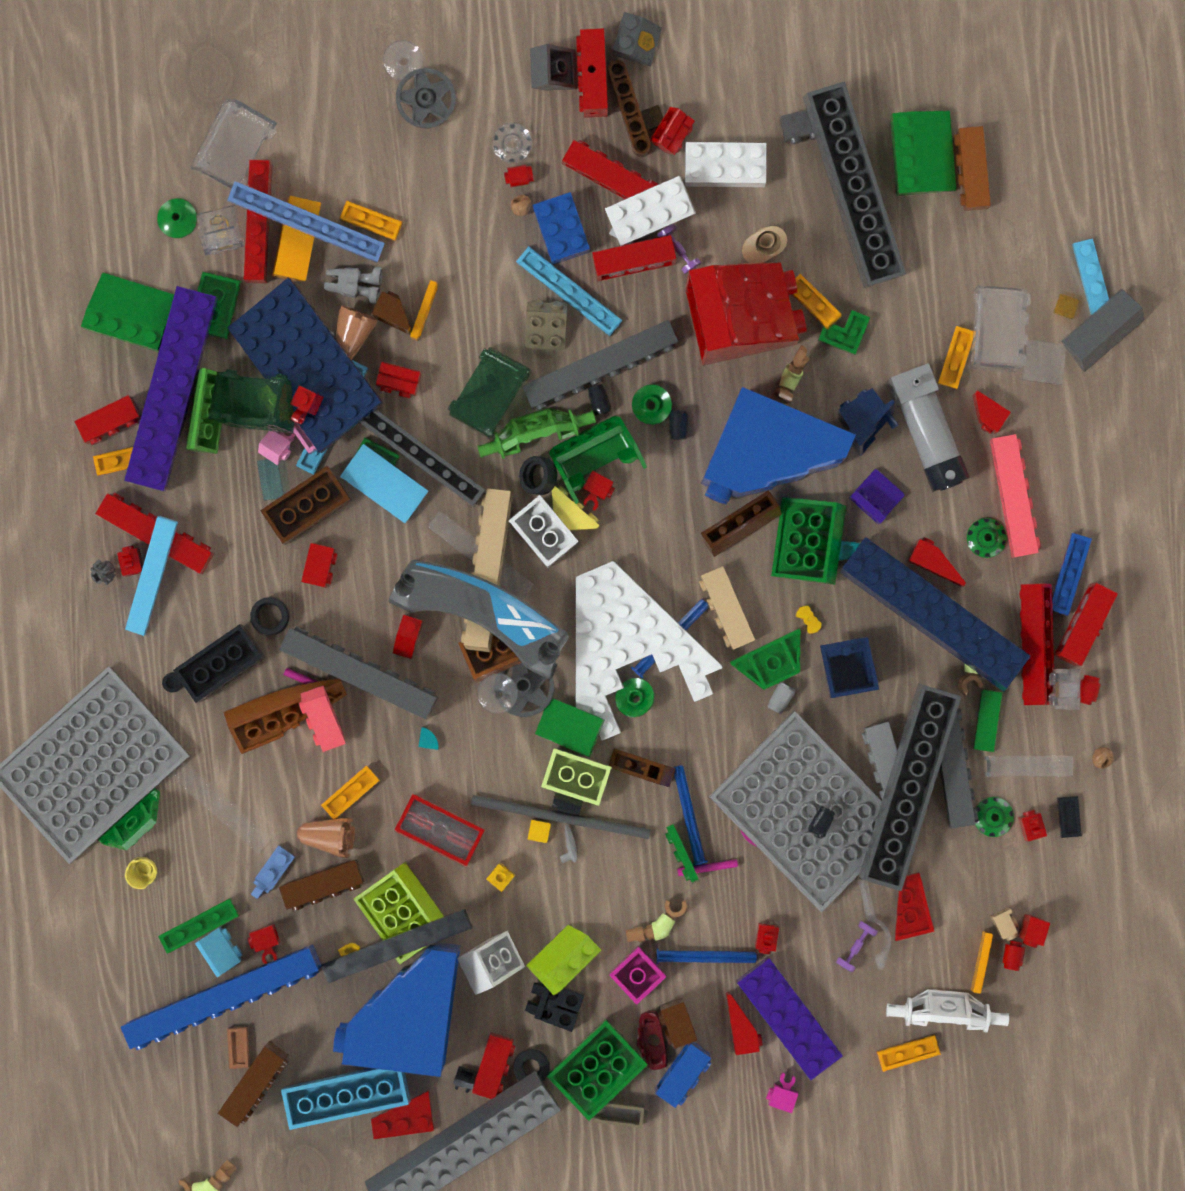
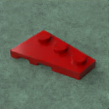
M919 872L906 875L902 891H898L895 941L935 932Z
M429 1090L411 1098V1102L408 1105L391 1108L371 1118L373 1139L434 1131Z

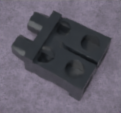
M534 982L531 993L539 995L541 998L539 1003L528 1000L525 1011L535 1015V1019L572 1032L585 993L564 987L560 992L553 995L543 983Z

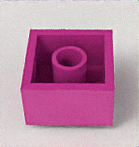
M639 945L609 972V976L636 1005L666 978V974Z

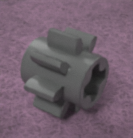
M100 559L97 560L90 569L92 571L91 578L97 584L104 582L108 585L116 576L114 565L107 560L103 563Z

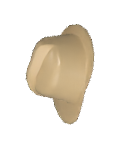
M778 226L760 228L745 240L742 247L744 259L748 263H764L778 255L787 245L786 233Z

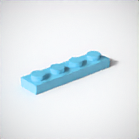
M1093 238L1072 244L1091 315L1109 300Z

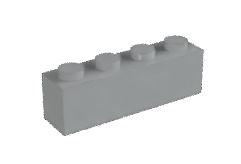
M888 721L863 728L864 733H862L864 744H868L870 752L867 753L870 764L874 763L876 769L873 772L876 784L880 783L882 791H879L881 801L897 754V748Z

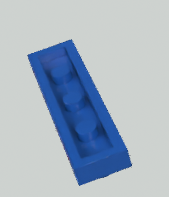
M1071 533L1052 595L1053 612L1069 616L1092 540L1091 538Z

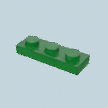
M674 824L666 827L668 832L665 833L669 844L674 843L676 851L673 853L677 862L682 861L685 867L682 873L686 881L691 880L692 884L698 882L699 878Z

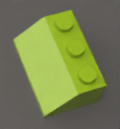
M567 925L526 966L555 995L601 949L588 935Z

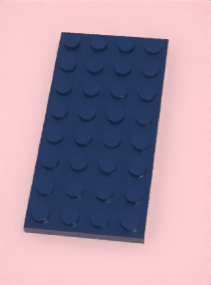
M289 277L228 327L273 391L282 399L285 404L284 406L291 415L298 409V407L290 403L299 386L324 397L316 415L307 412L302 425L298 423L319 453L324 452L383 404L379 396Z

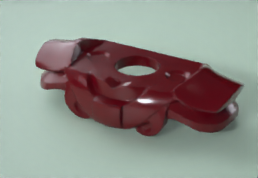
M656 1011L644 1012L639 1018L636 1044L642 1054V1058H645L648 1064L647 1067L651 1070H659L667 1066V1053L662 1025ZM655 1034L659 1037L660 1042L657 1046H652L649 1043L648 1038L650 1035Z

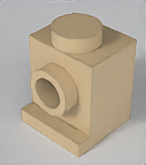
M1010 908L990 916L1000 938L1003 940L1007 939V941L1018 936L1016 930L1018 923L1014 916L1010 917L1009 914L1013 913Z

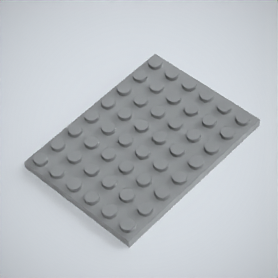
M108 666L0 764V788L60 855L71 864L190 755L118 674Z
M795 711L709 796L820 912H823L860 874L882 802ZM821 806L835 812L832 824L823 839L808 832V826Z

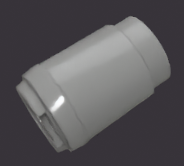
M783 682L779 683L767 707L782 714L793 698L795 689Z

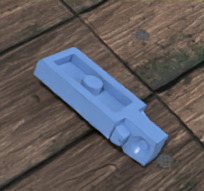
M278 845L256 876L253 883L257 886L251 895L258 899L264 891L269 893L292 863L295 856Z

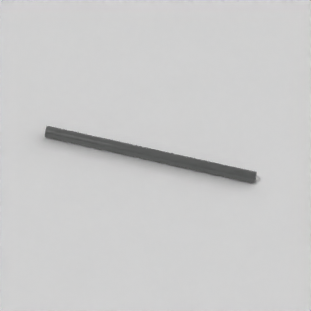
M473 795L471 805L644 839H649L651 829L571 815Z

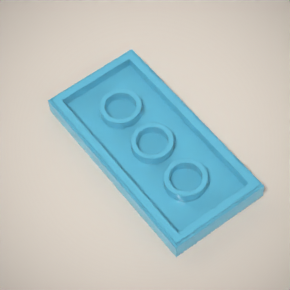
M365 444L361 446L340 476L404 523L408 521L429 492Z

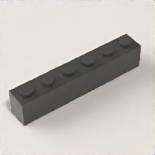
M960 708L957 709L940 765L948 825L951 829L975 825V820H978L977 810L972 806V800H975L973 788L969 787V780L972 778L970 768L966 767L965 760H968L967 748H963L962 740H965V732L963 728H960L959 720H962Z

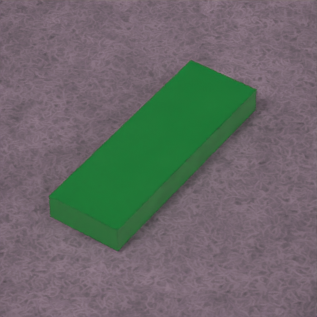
M981 690L973 747L975 750L994 752L1002 692Z

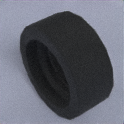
M532 456L523 462L520 468L519 479L522 488L527 493L545 495L552 491L557 483V468L549 458ZM541 464L544 472L543 481L536 487L533 481V473L535 468Z
M273 597L258 600L250 612V620L253 627L259 633L265 635H276L282 632L287 627L290 619L286 604ZM265 605H275L281 611V621L274 628H266L258 620L259 610Z

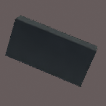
M1078 796L1058 797L1060 837H1081Z

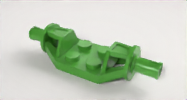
M547 408L511 419L499 434L494 432L496 437L494 441L477 445L480 457L498 452V454H501L502 459H505L507 455L521 452L519 443H528L535 438L548 437L557 432L559 440L573 435L577 437L579 436V427L596 423L593 411L575 416L571 409L567 413Z

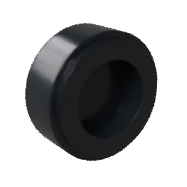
M175 673L166 674L162 680L163 688L167 692L175 693L183 687Z

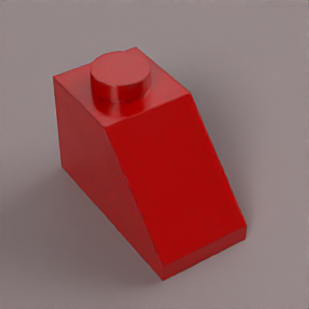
M977 390L972 396L978 423L982 425L981 429L988 434L992 432L996 434L1011 412Z
M406 615L402 616L395 639L393 654L412 659L424 621Z

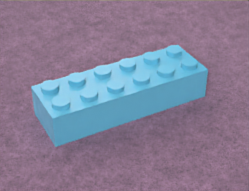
M374 1068L289 1085L281 1089L289 1130L400 1107L411 1102L405 1072Z

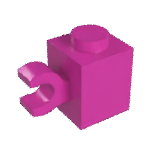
M782 1072L780 1074L782 1086L774 1083L773 1088L769 1087L766 1099L769 1106L792 1113L798 1097V1092L791 1089L795 1083V1076L792 1075L791 1080L785 1082V1073Z

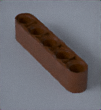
M614 60L608 67L610 82L632 150L636 156L645 157L650 152L651 143L626 65L621 60ZM620 67L623 72L620 75H615L612 73V69ZM626 86L629 91L626 94H621L618 88ZM626 105H633L635 110L632 113H627L624 107ZM636 123L641 126V129L638 132H634L630 129V126ZM643 142L647 145V148L644 151H640L636 148V145Z

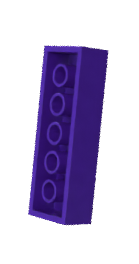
M768 956L736 980L737 984L810 1080L843 1057Z

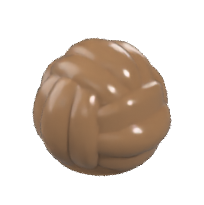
M519 195L511 201V210L515 215L524 216L529 214L532 202L528 196Z
M1107 747L1096 749L1092 757L1094 766L1101 769L1109 767L1114 761L1113 752Z

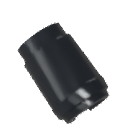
M603 384L588 388V396L593 413L598 416L599 414L604 415L611 412V404Z
M672 410L670 412L669 432L671 439H687V411Z
M555 793L552 809L571 815H579L583 801L561 793Z
M821 806L808 826V832L823 839L832 824L835 812Z

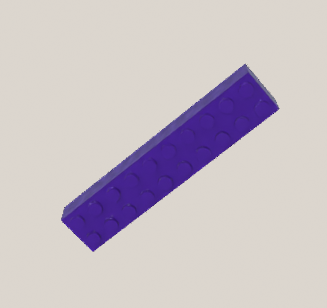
M179 286L176 287L124 480L126 482L164 492L167 490L194 390L197 372L201 364L218 300L216 296Z

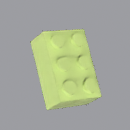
M554 748L541 787L599 806L612 767Z

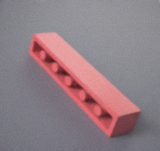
M1016 434L992 438L990 445L1011 557L1015 558L1039 553L1038 549L1041 548L1039 537L1035 536L1034 529H1037L1036 519L1031 515L1033 503L1031 497L1028 498L1027 494L1029 482L1028 478H1024L1023 473L1026 466L1024 458L1020 457L1019 450H1022L1020 438L1017 439Z

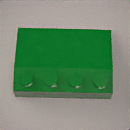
M950 111L892 113L890 124L896 196L956 191Z
M102 272L86 308L81 327L97 334L159 352L174 294Z
M782 497L780 509L782 515L779 516L771 576L835 585L846 505L836 502Z
M605 1018L547 1074V1078L590 1121L648 1064L609 1020Z

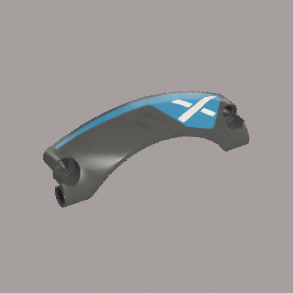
M411 560L402 572L389 597V603L409 613L441 611L463 617L482 626L504 642L527 669L549 680L556 671L558 665L556 661L560 656L561 649L569 638L565 630L511 592L473 574L439 564Z

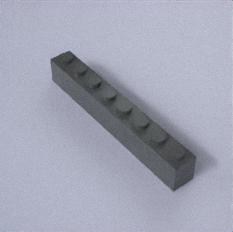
M666 320L523 385L522 388L532 410L536 408L539 411L548 407V402L553 400L555 402L562 401L567 398L566 394L571 392L577 394L585 390L584 386L590 383L592 386L603 382L602 378L608 375L610 378L617 376L621 373V369L626 367L632 369L640 365L639 361L643 359L650 361L658 357L657 353L663 350L667 353L676 349L675 345L678 344V340L669 320Z
M375 409L359 422L472 507H475L483 494H485L486 491L378 410Z

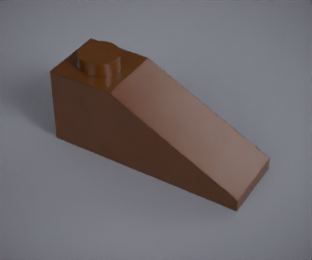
M615 748L609 766L614 770L666 787H670L676 769Z

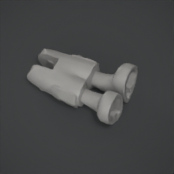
M350 267L326 270V276L338 278V284L325 282V290L340 293L345 297L356 298L359 294L369 298L370 303H377L380 297V287H363L358 284L363 282L381 286L382 267H375L372 273L361 274L359 268Z

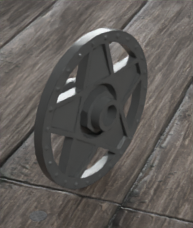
M420 68L408 73L401 80L396 91V104L399 113L408 123L419 128H433L444 123L451 116L456 103V94L452 82L442 72L431 68ZM425 73L435 74L442 78L443 81L431 84ZM414 76V88L401 91L405 83ZM450 90L452 100L448 110L441 99ZM400 102L413 106L412 119L403 111ZM429 113L441 118L433 123H422Z
M523 663L512 667L511 679L500 681L506 670L497 674L494 683L495 696L500 706L509 714L517 717L537 715L549 705L553 698V676L549 680V695L546 697L540 686L547 678L535 672L529 673ZM499 692L512 696L511 709L504 704ZM528 702L540 706L531 712L522 713Z

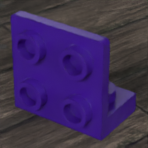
M874 469L849 499L879 525L905 494L881 472Z

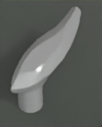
M567 824L565 825V835L568 853L560 856L562 863L570 860L576 862L577 860L575 840Z

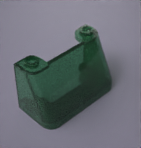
M489 347L488 350L484 348L479 356V359H481L480 363L457 401L453 399L448 410L450 411V417L491 441L497 428L496 425L499 426L504 414L520 388H522V382L528 380L532 371L522 363Z
M226 369L225 372L217 371L208 419L235 428L293 433L294 421L291 420L294 412L293 405L290 404L292 401L291 381L287 379L288 376L276 374L271 379L242 377L237 375L238 371Z

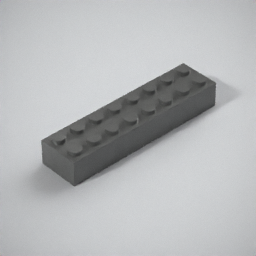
M297 626L295 629L289 628L279 648L280 651L425 720L429 718L438 699L435 696V691L427 687L420 689L416 687L418 683L408 678H405L403 681L398 678L399 674L391 670L384 672L380 670V665L369 661L367 664L362 661L363 657L353 652H350L348 655L344 653V648L336 644L329 646L324 638L314 635L312 638L308 636L309 631Z

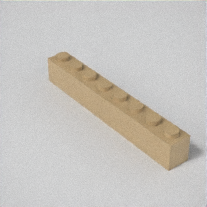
M487 489L486 495L483 494L481 504L484 507V511L479 516L481 531L476 536L478 551L473 556L475 572H471V574L500 586L513 496L511 491ZM464 618V623H467L466 631L462 632L461 643H464L465 648L468 650L490 652L493 634L482 626Z

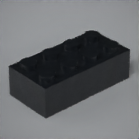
M239 624L176 667L173 671L194 702L200 703L263 660L265 656L245 627Z

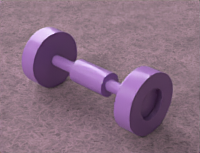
M674 224L669 225L658 233L657 236L659 238L672 236V233L677 228ZM672 236L675 251L687 263L681 270L684 274H687L689 270L695 269L701 262L698 258L690 261L680 242H676Z
M862 921L858 926L865 931L860 939L855 941L850 950L849 957L846 961L838 957L836 961L837 964L852 973L856 967L850 964V961L863 946L864 938L868 933L876 936L878 933L877 930Z

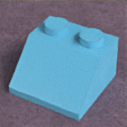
M222 927L217 928L195 943L216 977H219L243 960L241 958L243 956L241 950L237 945L233 946L230 941L232 939L230 933L226 928L222 929Z

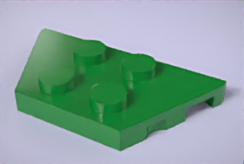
M800 629L794 630L730 661V665L763 690L800 673L801 631Z
M156 788L150 791L97 840L102 845L122 850H128L131 846L135 845L157 823L160 791Z

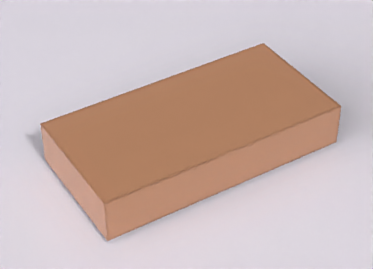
M248 1026L227 1028L229 1069L249 1068Z

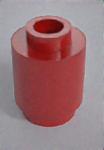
M531 166L507 168L508 172H504L505 182L510 184L511 188L529 185V182H534Z
M1084 675V678L1080 681L1076 697L1080 699L1079 703L1092 705V702H1097L1101 686L1099 683L1100 678Z
M1010 940V944L1005 943L1002 961L1004 963L1003 968L1020 971L1026 948L1022 946V942Z

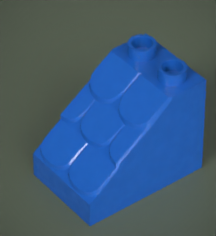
M742 387L701 484L708 486L705 496L727 505L731 497L740 498L772 490L777 485L800 481L808 474L836 468L847 457L856 435Z
M436 942L435 945L430 944L409 968L403 967L383 990H377L356 1012L349 1023H340L335 1032L333 1052L343 1053V1065L441 1077L446 1063L459 962L457 958L460 954L461 945Z

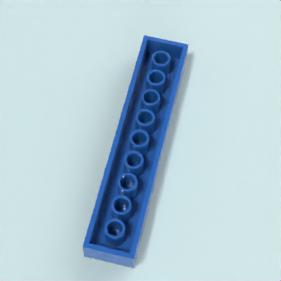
M312 944L128 1021L121 1026V1030L129 1049L136 1048V1050H140L151 1044V1040H155L156 1043L170 1036L169 1033L171 1032L175 1035L185 1031V1029L189 1028L188 1025L190 1024L193 1027L200 1025L207 1020L206 1017L211 1016L212 1019L219 1017L226 1012L225 1009L229 1008L230 1011L242 1007L247 1000L249 1003L261 999L266 992L268 995L280 991L282 989L281 986L285 984L287 987H290L301 981L300 978L305 977L306 980L312 978L319 973L318 970L321 968V962Z

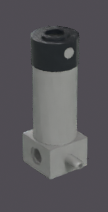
M929 363L891 377L887 381L896 407H901L932 492L949 489L969 479L962 456L959 454L936 392L939 388Z

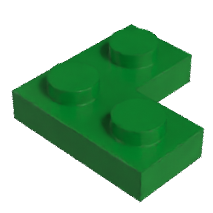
M852 310L844 328L833 324L827 330L823 326L818 341L856 355L870 317Z

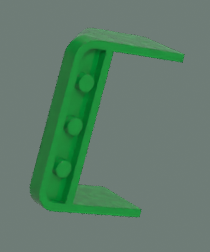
M619 416L610 417L579 433V436L576 437L575 435L554 446L549 452L575 504L579 503L574 491H578L585 484L583 476L618 458L622 463L627 464L633 463L638 459L644 469L647 468L635 440Z

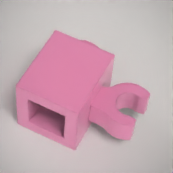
M285 426L280 430L279 434L271 429L260 441L258 453L279 465L282 460L285 461L291 453L290 444L295 439V433L293 432L290 436H286L287 427Z

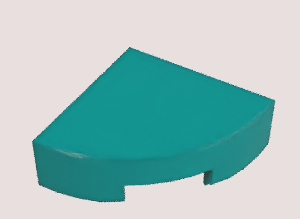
M841 541L839 561L849 559L860 543Z
M421 727L418 747L439 750V743L433 732Z

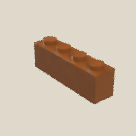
M983 126L959 128L957 134H954V145L958 146L959 154H956V165L960 166L961 173L958 174V185L962 186L960 205L964 206V211L988 209L991 203Z

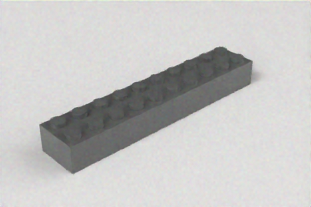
M845 81L806 93L803 96V100L863 288L902 277L906 272Z
M918 683L859 874L862 880L902 891L961 696Z
M534 1071L366 1180V1187L368 1191H438L560 1112V1107L554 1095L537 1072Z

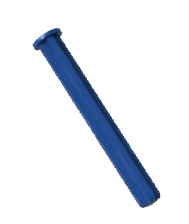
M703 599L699 600L678 623L687 630L709 608L708 603ZM653 655L644 657L635 667H631L641 679L643 678L642 675L655 663Z
M683 765L675 766L674 776L695 862L692 865L707 863L708 860H705L684 767Z
M656 948V964H659V962L756 963L757 961L756 952L659 951V948Z

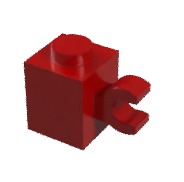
M299 386L290 403L298 407L293 413L291 420L302 425L307 412L316 415L324 397Z
M592 471L583 487V490L590 493L585 498L583 505L586 506L588 501H593L595 505L592 510L595 511L598 508L597 497L605 501L606 497L610 499L615 490L612 487L614 482Z
M134 546L123 547L122 552L117 553L122 576L128 577L141 574L143 560L140 549H134Z
M1029 810L1023 812V816L1018 817L1025 841L1029 842L1047 837L1041 813Z
M758 923L755 948L759 949V953L771 954V951L776 952L779 927Z
M275 924L249 933L248 942L250 948L255 949V952L264 950L262 954V962L264 964L268 963L266 959L268 954L273 956L274 961L278 959L273 946L279 945L281 941Z

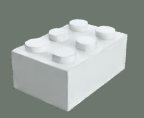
M508 931L489 938L457 958L475 995L495 987L525 967Z

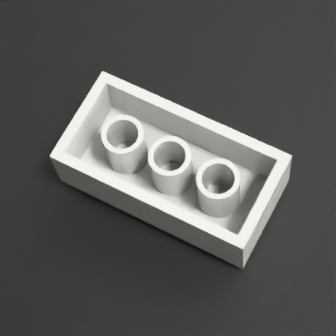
M686 142V187H765L766 143Z
M681 176L605 208L620 246L696 214Z

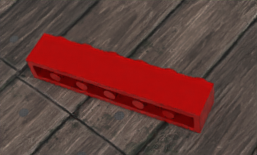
M573 140L562 159L564 166L624 200L659 185L653 180L649 179L646 181L642 179V175L633 169L628 171L623 168L624 164L615 159L612 162L606 158L607 155L602 151L596 150L595 152L591 150L589 145L582 140L578 142Z
M249 160L248 187L271 196L272 164L270 160ZM248 209L244 280L246 283L267 284L270 218Z
M115 492L113 495L107 493L95 514L149 545L157 516L150 512L148 515L142 513V508L132 502L130 505L123 502L125 498ZM175 531L169 557L203 575L214 555L210 551L211 547L203 542L198 545L193 542L194 537L185 532L181 535Z
M1020 584V618L1022 623L1020 637L1022 639V650L1030 655L1021 673L1024 705H1055L1052 584Z

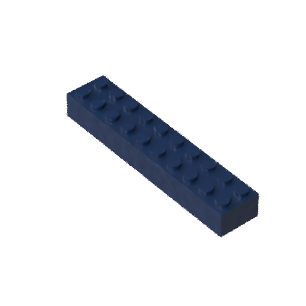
M867 537L863 539L841 569L840 573L1003 692L1030 658V655Z

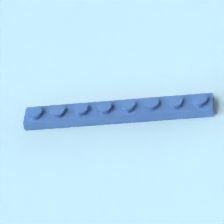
M234 181L227 201L376 263L385 244Z

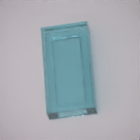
M269 459L257 461L264 501L278 499L284 495L279 465H276Z

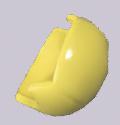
M147 857L134 858L126 868L125 879L131 887L145 889L156 879L157 867Z

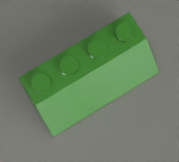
M206 368L198 370L195 380V393L192 400V413L189 420L187 450L210 454L218 453L229 375Z

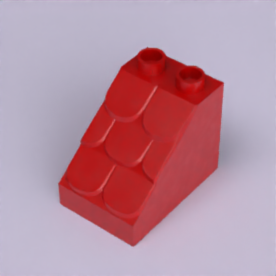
M781 262L711 265L689 270L685 291L703 366L794 346L799 341L798 334L807 332L802 309L792 311L789 295L798 293L793 270L783 272Z

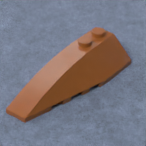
M341 679L318 681L279 690L223 712L227 726L241 754L278 740L290 728L294 730L300 726L299 723L308 717L306 713H302L299 702H302L301 693L324 685L331 704L345 697L347 693Z

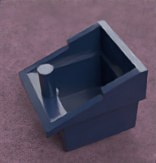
M873 388L862 390L857 394L856 399L845 401L840 405V409H838L839 420L844 429L856 435L852 446L859 456L863 455L876 440L874 436L887 422L892 430L899 426L893 417L895 401L892 399L887 404H884Z
M868 637L820 645L830 698L879 690Z

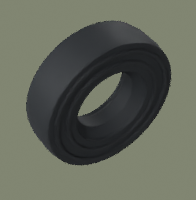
M526 1049L519 1053L513 1065L516 1078L521 1081L527 1077L528 1074L523 1068L524 1063L528 1060H535L539 1064L537 1074L544 1081L550 1069L546 1055L537 1049Z

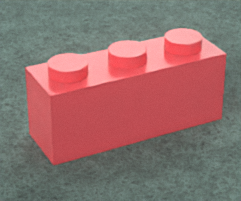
M324 685L301 693L302 702H299L302 713H306L308 716L306 722L309 729H313L315 732L313 738L316 746L320 745L322 751L325 752L346 744L344 733Z

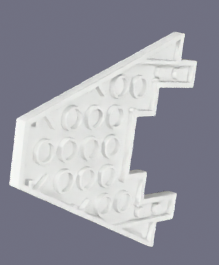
M614 561L576 577V708L605 719L599 733L602 741L621 733L606 698V695L624 688L616 669L652 654L660 672L679 665L694 702L713 694L706 675L722 669V665Z

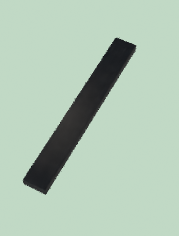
M462 909L321 964L328 983L472 929L473 926L466 910Z

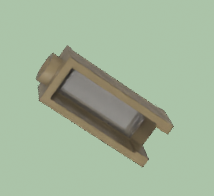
M610 1101L594 1116V1122L642 1128V1124L647 1123L648 1111H644V1105Z

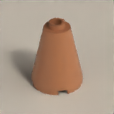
M341 305L335 339L352 360L377 325L378 320L353 308Z
M340 818L303 823L297 830V838L300 839L302 844L341 858H348L350 854H347L348 850L353 849L355 841V827L351 826V822L354 821L352 818Z

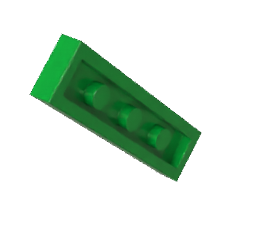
M231 898L159 935L158 938L168 954L240 915Z

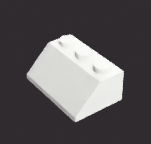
M540 495L509 520L547 568L579 542Z

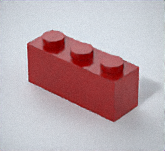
M127 395L74 422L84 443L96 445L103 441L102 438L107 435L110 437L117 435L123 427L131 428L137 425L141 415L133 398Z
M490 1032L472 1090L473 1094L493 1099L502 1092L504 1084L500 1082L502 1076L506 1077L510 1065L506 1063L508 1056L513 1057L516 1047L512 1045L514 1039Z

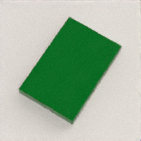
M202 271L197 291L218 298L208 335L228 340L230 332L228 327L232 324L242 281Z
M552 698L549 705L544 709L535 735L590 757L605 719Z

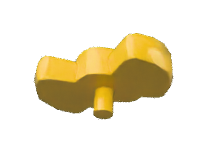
M810 606L799 607L796 617L803 619L809 634L817 633L821 629L822 623L814 616Z

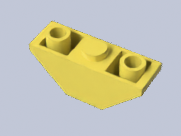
M555 486L552 490L553 511L569 531L597 530L599 528L597 524L599 520L592 513L587 515L582 510L584 506L580 502L575 504L574 501H571L567 497L569 493L563 487L559 486L557 488Z

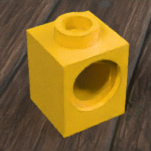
M499 862L486 880L502 892L514 878L515 874Z

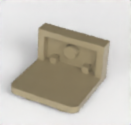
M540 300L527 303L525 346L527 348L563 350L565 348L568 304H563L559 301L543 303Z

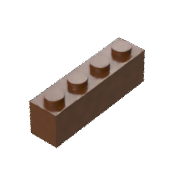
M768 490L701 532L703 542L715 557L782 515L780 506Z
M355 859L281 885L279 890L286 910L292 908L294 912L304 908L303 904L311 902L314 905L322 902V897L330 895V898L342 895L341 891L349 888V891L359 889L364 879L358 861Z

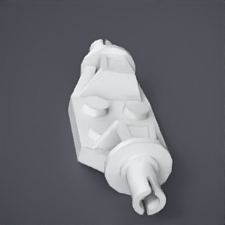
M928 989L914 998L908 997L905 1005L887 1003L886 1007L887 1017H904L906 1026H910V1024L927 1026L928 1021L959 1025L966 1024L967 1030H983V1032H988L990 1025L1008 1026L1009 1013H993L990 1010L989 1004L983 1005L966 992ZM923 1004V1010L912 1011L913 1007ZM972 1008L983 1014V1016L973 1013Z

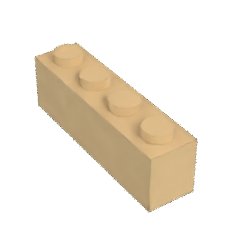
M722 566L701 575V580L698 582L702 591H707L709 599H707V603L711 611L715 609L718 617L714 619L718 628H723L725 636H723V640L727 648L731 646L733 650L754 641L755 638L724 567Z

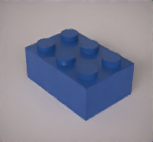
M571 192L533 204V210L552 265L590 253Z
M695 1042L685 1045L656 1085L655 1094L674 1108L678 1104L681 1106L688 1097L686 1094L689 1088L694 1089L699 1082L700 1073L702 1071L705 1073L710 1067V1053Z

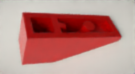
M925 537L923 540L918 539L907 562L964 587L966 582L941 550L934 546L935 542Z
M727 992L726 997L735 1055L760 1052L759 1046H763L761 1034H757L755 1027L732 994Z

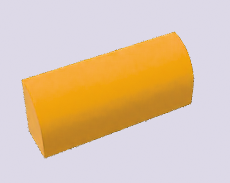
M295 196L287 198V203L319 216L320 202ZM282 224L272 276L283 279L289 277L294 281H306L314 237Z

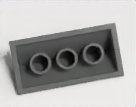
M1121 289L1061 342L1082 371L1085 372L1145 320L1143 308Z

